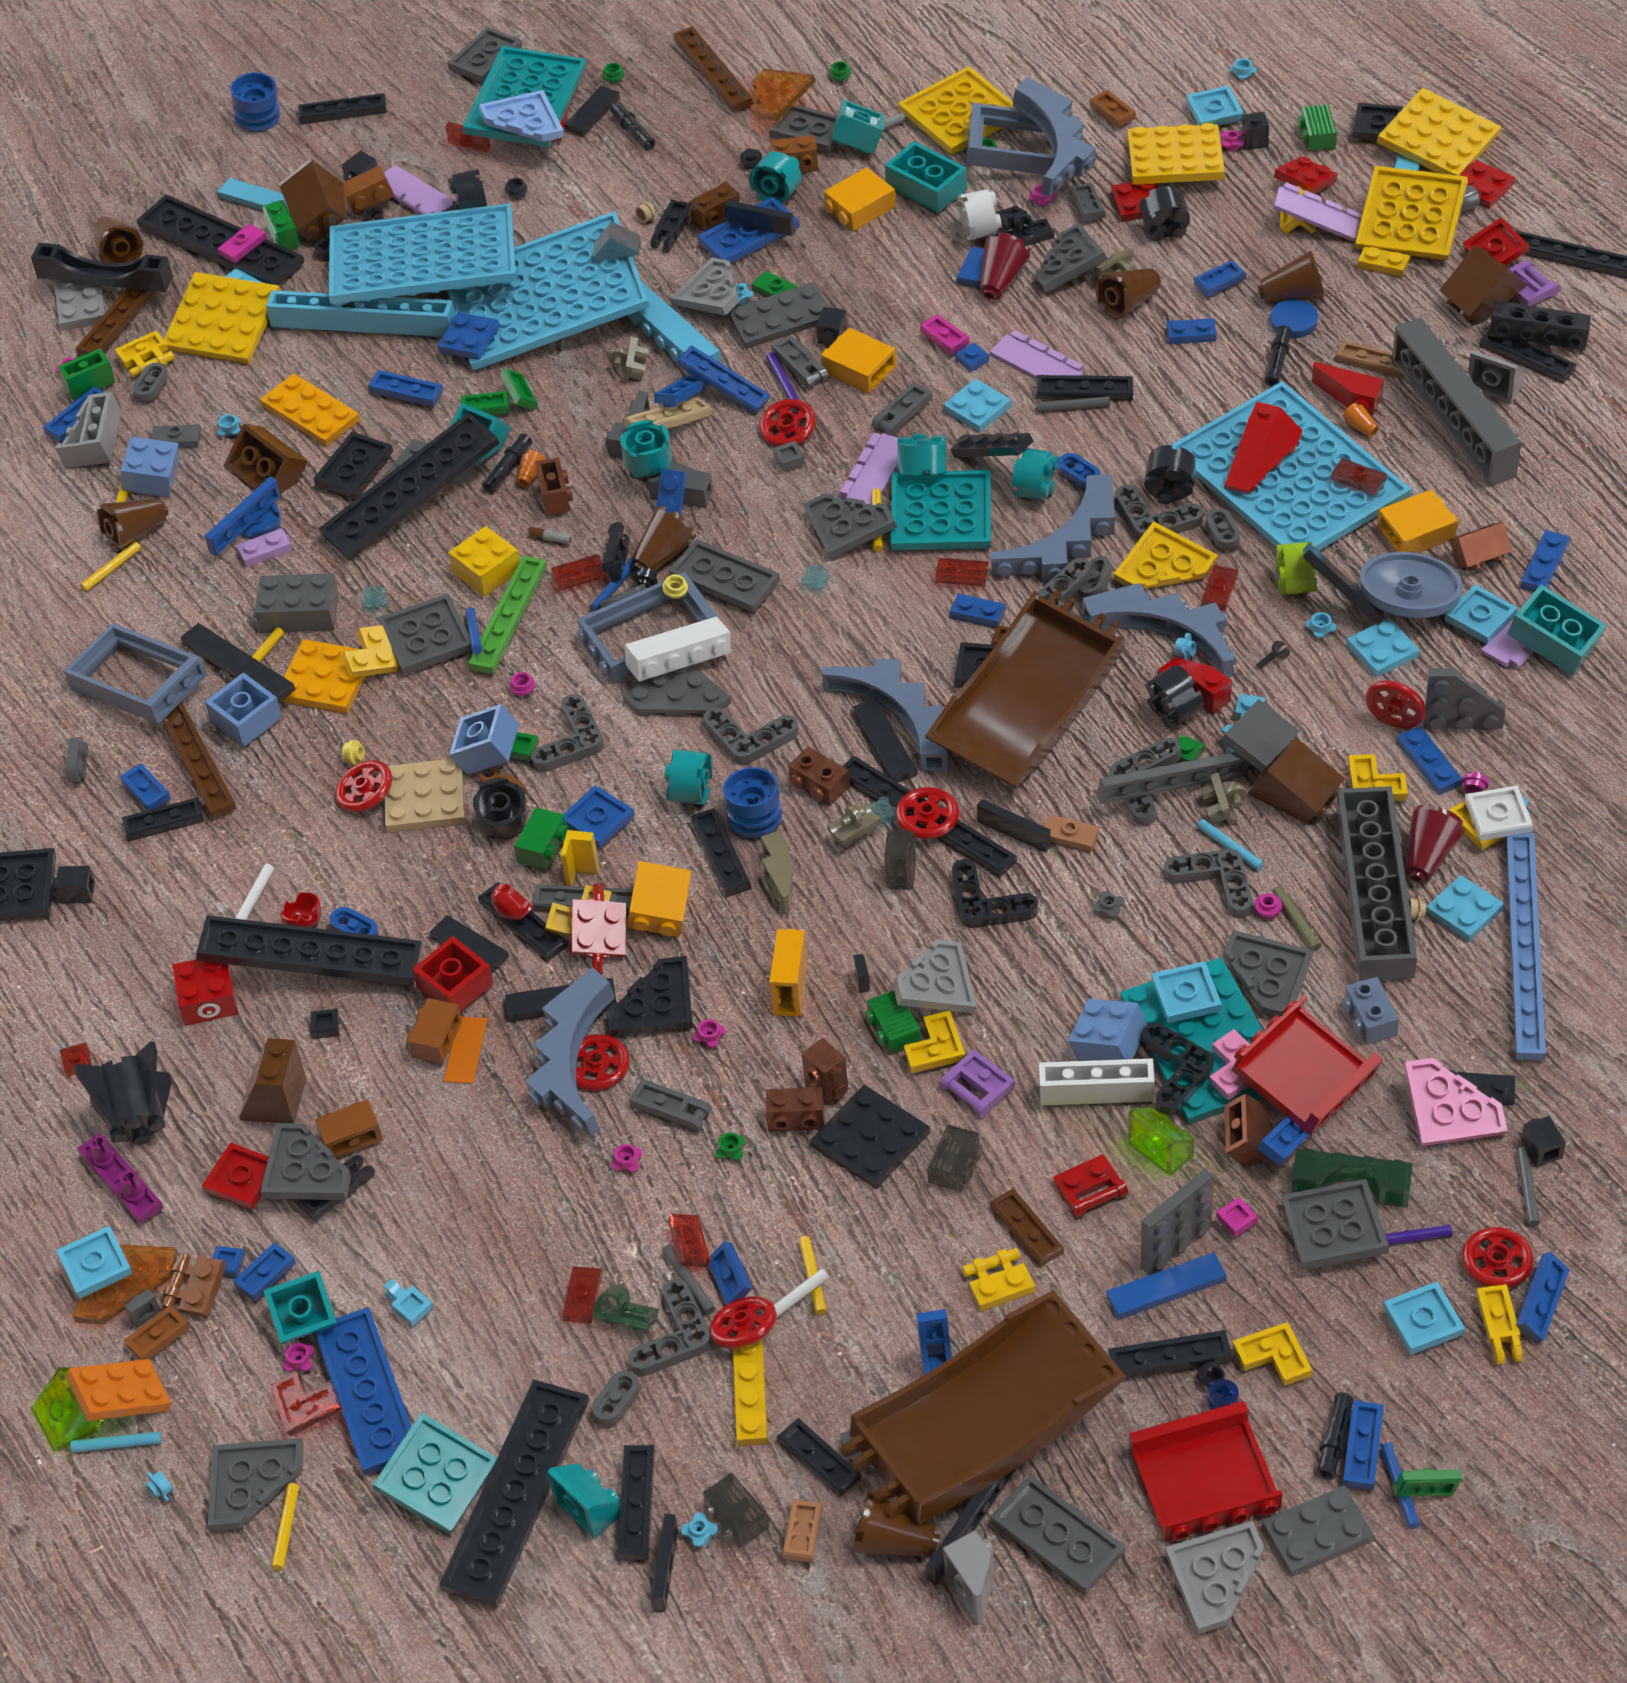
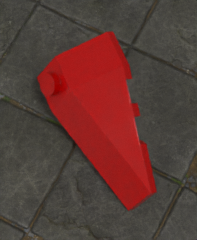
M1256 402L1246 424L1224 489L1249 494L1266 478V474L1273 467L1277 468L1287 454L1291 455L1295 451L1303 430L1281 407Z

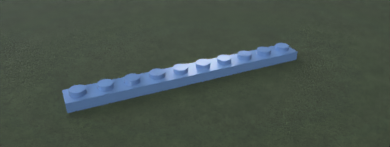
M1523 833L1506 836L1516 1059L1545 1060L1546 1048L1534 833Z

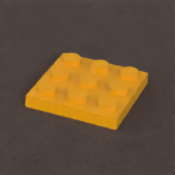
M302 639L284 675L286 679L294 683L296 690L281 702L348 714L366 676L350 678L342 656L344 651L360 649Z

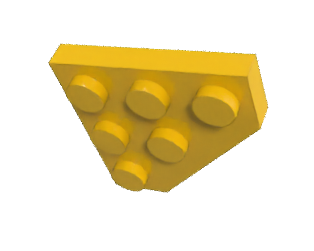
M1153 521L1115 571L1113 580L1125 586L1141 583L1143 589L1203 579L1217 562L1218 555Z

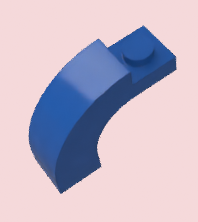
M946 1309L916 1314L917 1336L923 1375L952 1358Z

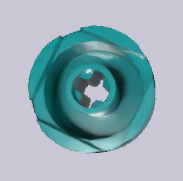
M769 151L749 174L750 188L760 195L758 198L762 202L771 197H774L779 203L785 202L801 183L802 176L799 169V161L795 157H789L784 153Z
M641 420L630 424L626 428L627 431L624 435L622 434L620 437L625 467L636 478L658 474L661 472V468L669 469L672 452L667 428L662 424L660 426L655 425L651 420Z
M916 433L912 434V437L897 438L898 472L904 475H922V473L927 472L933 475L946 472V436L933 435L931 438H926V434Z
M1026 448L1022 452L1021 460L1016 459L1012 487H1017V491L1013 492V495L1045 500L1048 495L1054 494L1055 481L1052 478L1053 472L1058 468L1059 458L1054 456L1052 451Z
M673 749L671 764H667L665 768V779L669 780V786L666 791L667 801L706 804L711 787H707L708 781L712 779L713 761L709 753Z

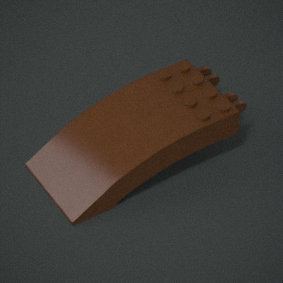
M1058 589L1053 592L1048 600L1039 596V593L1036 591L1031 594L991 653L956 695L951 697L925 735L926 739L1015 788L1042 762L1066 733L1122 653L1123 638L1114 636L1119 629L1120 623L1113 621L1107 631H1104L1100 628L1105 623L1106 615L1100 613L1093 624L1074 615L1070 611L1075 605L1076 599L1069 597L1061 608L1056 605L1062 595V592Z
M1052 1290L1006 1314L1001 1322L929 1373L852 1414L849 1432L852 1439L841 1447L840 1452L843 1456L849 1457L862 1451L861 1455L853 1459L851 1466L855 1471H859L873 1465L886 1485L877 1490L875 1498L881 1503L894 1496L897 1497L895 1501L886 1507L887 1514L894 1517L907 1510L916 1523L920 1525L983 1490L1041 1451L1103 1400L1125 1380L1126 1376L1059 1295Z

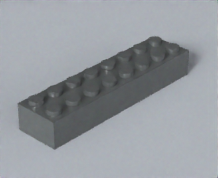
M1421 317L1395 326L1393 364L1403 371L1404 378L1490 487L1517 477L1518 465L1520 464V449L1522 448L1520 437L1514 434L1507 421L1498 414L1493 403L1485 398L1481 388L1473 383L1468 372L1461 368L1456 357L1452 356L1446 349L1444 342L1436 337L1431 326L1427 325Z
M1392 786L1338 789L1336 812L1359 981L1378 977L1379 980L1415 978L1417 954Z

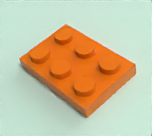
M150 1359L69 1368L66 1375L87 1421L168 1411L171 1405Z

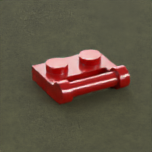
M1104 1154L1053 1176L1054 1185L1076 1218L1085 1215V1211L1115 1197L1122 1198L1129 1195L1125 1182L1119 1178ZM1108 1185H1111V1187H1109V1188H1107V1189H1105V1190H1103V1191H1101V1192H1098V1193H1096V1194H1094V1195H1092V1196H1090V1197H1087V1198H1085V1199H1083V1200H1081V1201L1079 1200V1198H1081V1197H1084V1196H1086V1195H1088V1194H1090V1193H1092V1192H1095V1191H1097V1190H1099V1189H1101V1188H1103V1187H1106V1186H1108Z

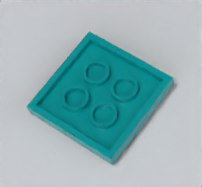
M421 1412L374 1482L372 1489L451 1535L489 1476L497 1457Z

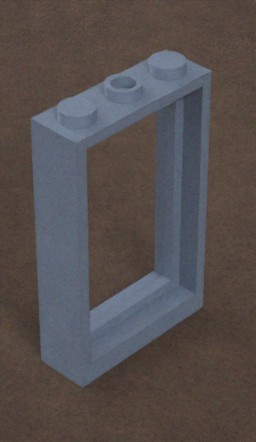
M972 103L966 165L1045 175L1053 165L1054 155L982 146L984 125L1044 133L1031 118L1016 108ZM1072 116V117H1071V118H1073V119H1075V120H1077V121L1080 122V117H1078V116Z
M685 572L678 574L688 584V591L685 596L681 597V600L695 619L700 622L716 617V613ZM664 581L577 619L579 630L576 633L581 644L586 643L591 658L593 660L597 659L602 674L605 677L609 676L614 684L633 676V674L626 666L625 657L615 661L596 633L674 599L664 594Z
M112 623L63 671L71 689L156 724H159L207 676L199 656L115 623ZM120 646L127 647L178 668L147 700L89 677Z

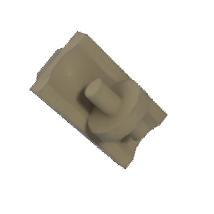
M1126 248L1121 252L1113 253L1110 259L1093 268L1095 277L1100 279L1103 274L1108 272L1137 270V266L1133 261V250Z
M632 336L628 349L624 350L623 347L614 348L609 352L608 356L609 362L614 367L619 368L623 366L620 382L627 384L629 377L642 380L646 366L644 364L648 355V348L637 346L638 338Z
M1218 772L1210 775L1213 783L1200 788L1206 804L1219 801V803L1206 808L1209 818L1213 824L1226 819L1230 826L1238 823L1232 804L1235 807L1242 805V801L1247 796L1245 787L1236 785L1235 782H1230L1228 788H1226L1225 784H1222Z
M865 802L856 808L852 805L846 807L845 815L828 824L827 831L843 849H847L853 845L856 838L861 835L869 836L872 834L874 827L881 824L882 821L881 817L876 815Z

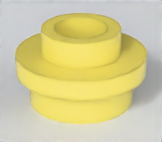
M670 575L663 582V592L670 598H681L688 591V584L680 575Z
M351 740L349 743H345L342 748L343 760L352 766L361 763L365 755L364 747L358 740Z

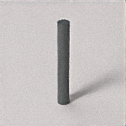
M1109 397L1038 402L1037 412L1110 406Z
M1520 1147L1516 1152L1529 1226L1535 1227L1540 1224L1529 1153L1526 1147Z
M671 1244L666 1245L662 1249L663 1254L679 1277L687 1283L693 1297L706 1315L712 1314L715 1311L714 1305Z

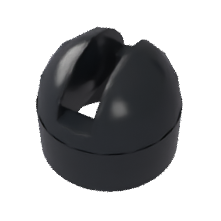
M1207 1362L1201 1366L1199 1377L1204 1385L1215 1388L1222 1384L1225 1373L1219 1364ZM1211 1368L1213 1380L1208 1378L1207 1370Z

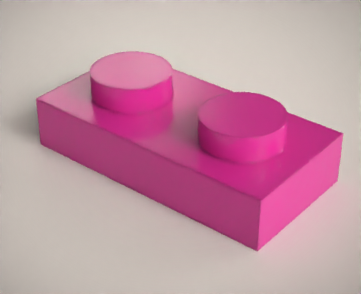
M938 314L920 325V332L951 355L970 344L968 335Z

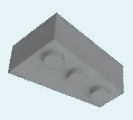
M112 392L89 395L76 415L77 421L74 426L68 427L66 430L67 437L63 443L57 444L55 450L66 469L111 462L122 414Z

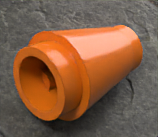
M1353 403L1343 414L1347 425L1367 435L1369 438L1373 437L1379 430V426L1363 405Z
M528 450L522 455L516 479L520 486L529 487L536 478L535 462L544 460L543 455L539 452Z

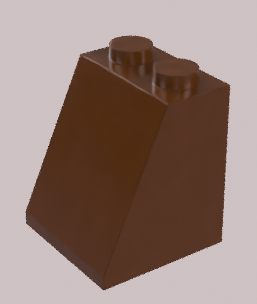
M312 158L279 183L297 232L310 242L315 243L330 231V226L338 225L345 220L344 183Z
M1474 245L1439 291L1446 296L1444 301L1454 309L1458 306L1461 309L1459 314L1468 321L1475 319L1482 323L1492 315L1494 300L1508 302L1523 290L1527 283L1498 259L1477 245Z
M1296 737L1273 761L1249 790L1248 794L1307 824L1314 816L1319 819L1327 810L1328 806L1325 803L1328 799L1332 802L1337 797L1338 789H1341L1339 786L1345 778Z
M267 1039L252 1071L239 1115L240 1120L295 1123L307 1080L295 1040Z

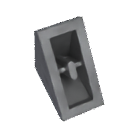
M611 222L595 240L594 261L640 255L641 237Z

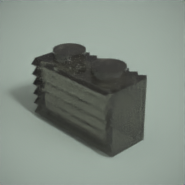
M889 830L887 832L884 853L886 887L889 889L911 890L913 889L916 871L914 833L905 830Z
M947 1124L927 1169L928 1183L961 1192L964 1183L969 1184L972 1179V1164L974 1160L979 1161L982 1155L983 1145L980 1144L979 1133Z
M729 1473L728 1476H724L718 1483L710 1486L708 1490H704L703 1498L705 1504L702 1505L703 1510L710 1520L716 1519L720 1523V1530L729 1542L734 1540L741 1548L770 1528L768 1514L733 1473Z

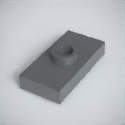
M1092 182L1070 187L1071 197L1083 222L1105 218V210Z
M200 424L153 426L151 439L179 443V448L199 447L201 426Z

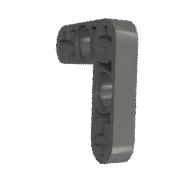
M1122 485L1116 490V505L1138 540H1140L1153 521L1177 534L1197 528L1203 523L1204 511L1198 504H1186L1152 515L1134 486ZM1133 511H1140L1143 514L1140 516H1133L1130 513ZM1172 520L1175 524L1168 526L1163 524V522Z
M1085 558L1074 559L1038 592L1039 596L1048 600L1051 597L1050 593L1053 594L1059 584H1069L1067 590L1062 591L1061 599L1056 604L1062 608L1066 600L1072 597L1091 579L1093 572L1090 562ZM1077 569H1080V570L1085 569V571H1084L1083 573L1080 572V571L1076 572ZM1073 610L1070 611V612L1073 613L1074 615H1076V616L1082 618L1081 616H1079V615H1078L1076 612H1074Z
M570 694L562 700L563 715L574 735L534 749L531 759L533 768L536 771L548 772L602 751L604 747L602 733L582 696ZM573 705H574L576 708H578V712H577V713L574 712V710H573V708H572ZM581 721L589 722L588 726L583 728L577 727L576 724ZM590 735L594 743H590L587 740V736ZM567 747L574 749L569 754L561 753L562 749Z
M711 708L704 713L706 730L734 762L740 765H747L794 740L799 734L798 721L790 715L781 716L746 735L723 709ZM727 733L736 734V737L733 739L723 738ZM762 737H770L772 739L768 743L759 742V739Z
M1174 738L1162 739L1117 761L1110 767L1109 774L1110 776H1116L1120 772L1124 774L1133 772L1131 768L1133 765L1136 771L1172 765L1179 761L1182 756L1179 742ZM1170 748V750L1173 751V752H1172V753H1168V752L1165 751V750H1167V749ZM1143 759L1152 760L1149 766H1139L1140 761ZM1150 795L1123 800L1133 819L1138 824L1148 825L1156 819L1157 811ZM1142 803L1148 813L1143 814V812H1140L1138 805Z
M1225 849L1174 856L1167 859L1164 863V877L1171 883L1179 884L1220 878L1229 914L1235 918H1245L1251 914L1252 895L1242 857L1236 850ZM1227 861H1231V863L1233 864V870L1229 871V865ZM1198 863H1207L1210 865V868L1200 870L1196 868V865ZM1238 880L1242 885L1231 887L1228 885V882ZM1240 896L1243 907H1239L1236 903V897Z
M671 1279L663 1286L664 1301L678 1331L632 1349L628 1358L631 1371L637 1376H647L707 1352L711 1346L707 1325L689 1286L682 1279ZM677 1290L681 1294V1303L678 1304L676 1296L672 1294V1291ZM686 1311L695 1314V1317L688 1322L681 1321L679 1316ZM696 1329V1333L699 1339H702V1342L697 1343L693 1340L692 1331ZM668 1345H674L678 1348V1351L670 1356L662 1353L663 1348ZM655 1351H657L658 1360H655V1355H653ZM643 1357L647 1363L642 1365L638 1359Z

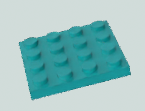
M990 470L946 471L930 475V472L922 473V475H904L900 472H892L891 514L897 528L891 530V551L991 548Z

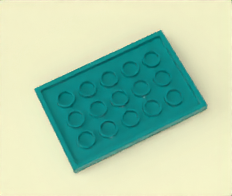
M502 46L463 125V134L549 147L552 140L541 142L486 125L480 113L479 104L543 90L559 122H561L587 66L586 59Z
M1222 957L1205 962L1222 1004V1010L1219 1012L1167 1023L1152 981L1120 992V1000L1122 1002L1139 1004L1147 1024H1163L1209 1051L1214 1057V1071L1212 1074L1227 1065L1212 1051V1044L1234 1029L1251 1044L1250 1041L1259 1030L1263 1031ZM1175 1046L1170 1051L1173 1054L1180 1055L1186 1050L1181 1046ZM1148 1050L1166 1083L1179 1067ZM1209 1077L1180 1111L1187 1124L1190 1125L1224 1113V1105L1244 1094L1257 1101L1264 1097L1249 1086L1228 1101L1209 1083ZM1182 1078L1177 1083L1182 1087H1189L1193 1082L1190 1079Z

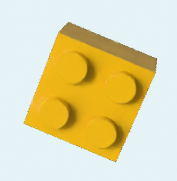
M484 526L448 552L452 573L483 597L511 579L520 562L518 550L487 526Z

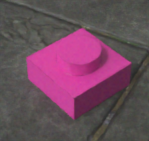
M1240 1197L1216 1212L1218 1221L1234 1238L1258 1222V1216Z

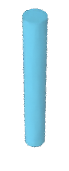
M1202 819L1199 821L1198 829L1226 849H1233L1239 852L1242 860L1255 870L1260 871L1263 868L1264 862L1206 820Z
M161 1432L74 1440L71 1441V1451L75 1453L161 1444L162 1434Z

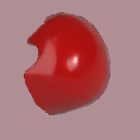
M500 883L491 895L495 911L501 917L511 921L521 920L533 908L529 901L508 884Z
M300 892L297 894L294 902L289 903L285 901L283 910L280 912L282 923L314 927L321 918L319 897L311 892Z

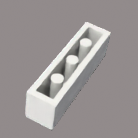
M717 616L625 644L626 666L638 681L731 653L730 631Z
M1153 1058L1039 1063L1041 1105L1154 1101Z

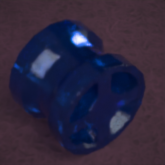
M1229 1379L1214 1381L1209 1387V1409L1212 1410L1237 1403L1239 1396L1237 1385Z

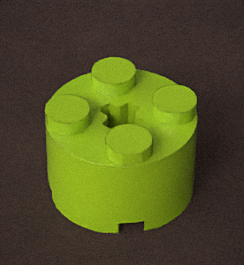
M1312 542L1276 545V572L1279 573L1280 577L1278 579L1279 594L1316 592L1317 577H1315V568L1303 558V549L1309 543L1313 545Z

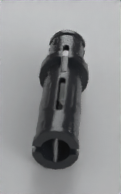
M621 102L614 103L610 108V112L619 120V125L627 129L644 150L649 151L653 149L656 141L639 124L636 116L628 111Z
M1285 325L1277 328L1275 340L1271 343L1270 349L1272 353L1265 377V384L1269 387L1280 383L1285 356L1289 353V339L1292 330Z
M521 433L514 444L504 451V457L482 482L484 490L490 483L492 484L487 490L488 493H495L498 486L515 464L521 462L522 455L533 443L531 437L523 443L524 439L528 436L527 434Z
M1339 1392L1334 1396L1326 1436L1321 1441L1319 1448L1321 1456L1316 1474L1326 1480L1335 1478L1339 1458L1344 1453L1343 1440L1354 1400L1350 1394Z

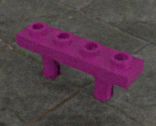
M99 1133L77 1148L79 1155L140 1225L164 1209L158 1197L107 1141L104 1135Z

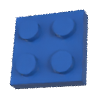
M458 312L438 343L437 348L440 353L480 360L500 327L498 319Z
M594 785L564 815L566 825L571 831L594 833L596 847L600 849L635 816L633 808Z

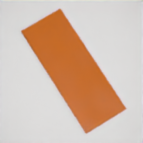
M461 1017L462 1022L452 1042L444 1081L474 1083L488 1018Z

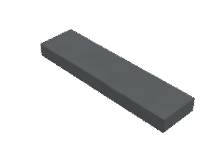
M536 884L532 902L533 911L550 912L552 902L571 907L573 899H582L585 887ZM604 888V890L612 892L609 902L626 903V916H628L633 889Z

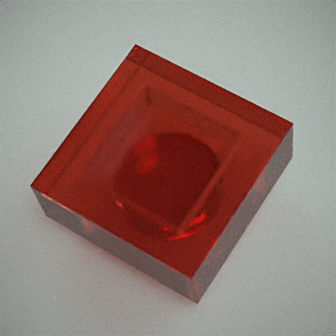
M87 1042L60 1050L67 1077L76 1075L74 1070L76 1064L93 1065Z

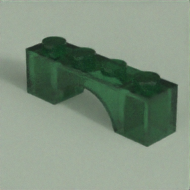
M1296 1149L1291 1193L1331 1186L1342 1181L1367 1179L1369 1188L1374 1193L1378 1204L1408 1208L1413 1163L1404 1162L1399 1159L1386 1160L1372 1156L1346 1155L1341 1152L1328 1153L1314 1149Z

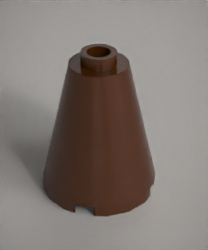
M108 216L101 217L96 221L94 231L99 256L104 263L120 264L140 258L144 245L140 234L134 228Z
M1312 251L1301 255L1260 280L1261 285L1257 286L1260 299L1265 298L1266 302L1269 303L1292 299L1303 300L1325 297L1321 277L1314 264L1316 261Z
M1152 268L1108 272L1103 274L1096 282V298L1098 303H1102L1106 310H1103V312L1112 319H1120L1128 315L1159 290L1161 278Z
M159 499L104 503L99 506L101 507L100 509H97V521L101 534H107L109 540L105 542L114 551L122 550L165 522L168 515L166 504Z
M658 506L654 510L631 559L632 567L636 572L639 568H648L656 571L694 541L697 536L696 534L692 535L691 532L694 529L685 518L675 511H672L671 514L664 511L667 508L665 506Z
M868 1491L864 1501L866 1502L865 1509L861 1511L853 1541V1552L928 1557L930 1551L936 1552L940 1534L935 1533V1526L926 1521L918 1525L908 1511H904L894 1517L889 1516L885 1509L891 1502L886 1500L880 1503L875 1498L876 1493Z

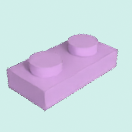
M282 528L236 545L246 567L292 551L291 544Z

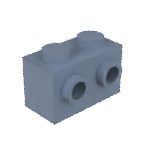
M1378 977L1346 986L1345 998H1342L1343 1008L1346 1014H1351L1354 1030L1358 1036H1362L1366 1045L1398 1035L1399 1018Z

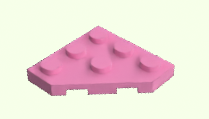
M1435 1058L1404 1063L1421 1146L1505 1135L1507 1133L1502 1104L1491 1097L1490 1099L1477 1090L1475 1085L1457 1074L1456 1076L1444 1068L1443 1064Z

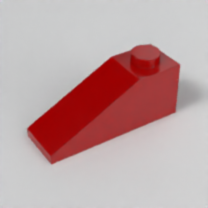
M1314 361L1312 383L1348 408L1353 403H1357L1358 405H1363L1369 415H1374L1383 397L1384 379Z
M1174 657L1157 670L1159 675L1173 665L1174 667L1179 665L1185 669L1195 682L1191 685L1195 693L1200 690L1202 694L1203 708L1212 715L1231 702L1232 680L1212 666Z

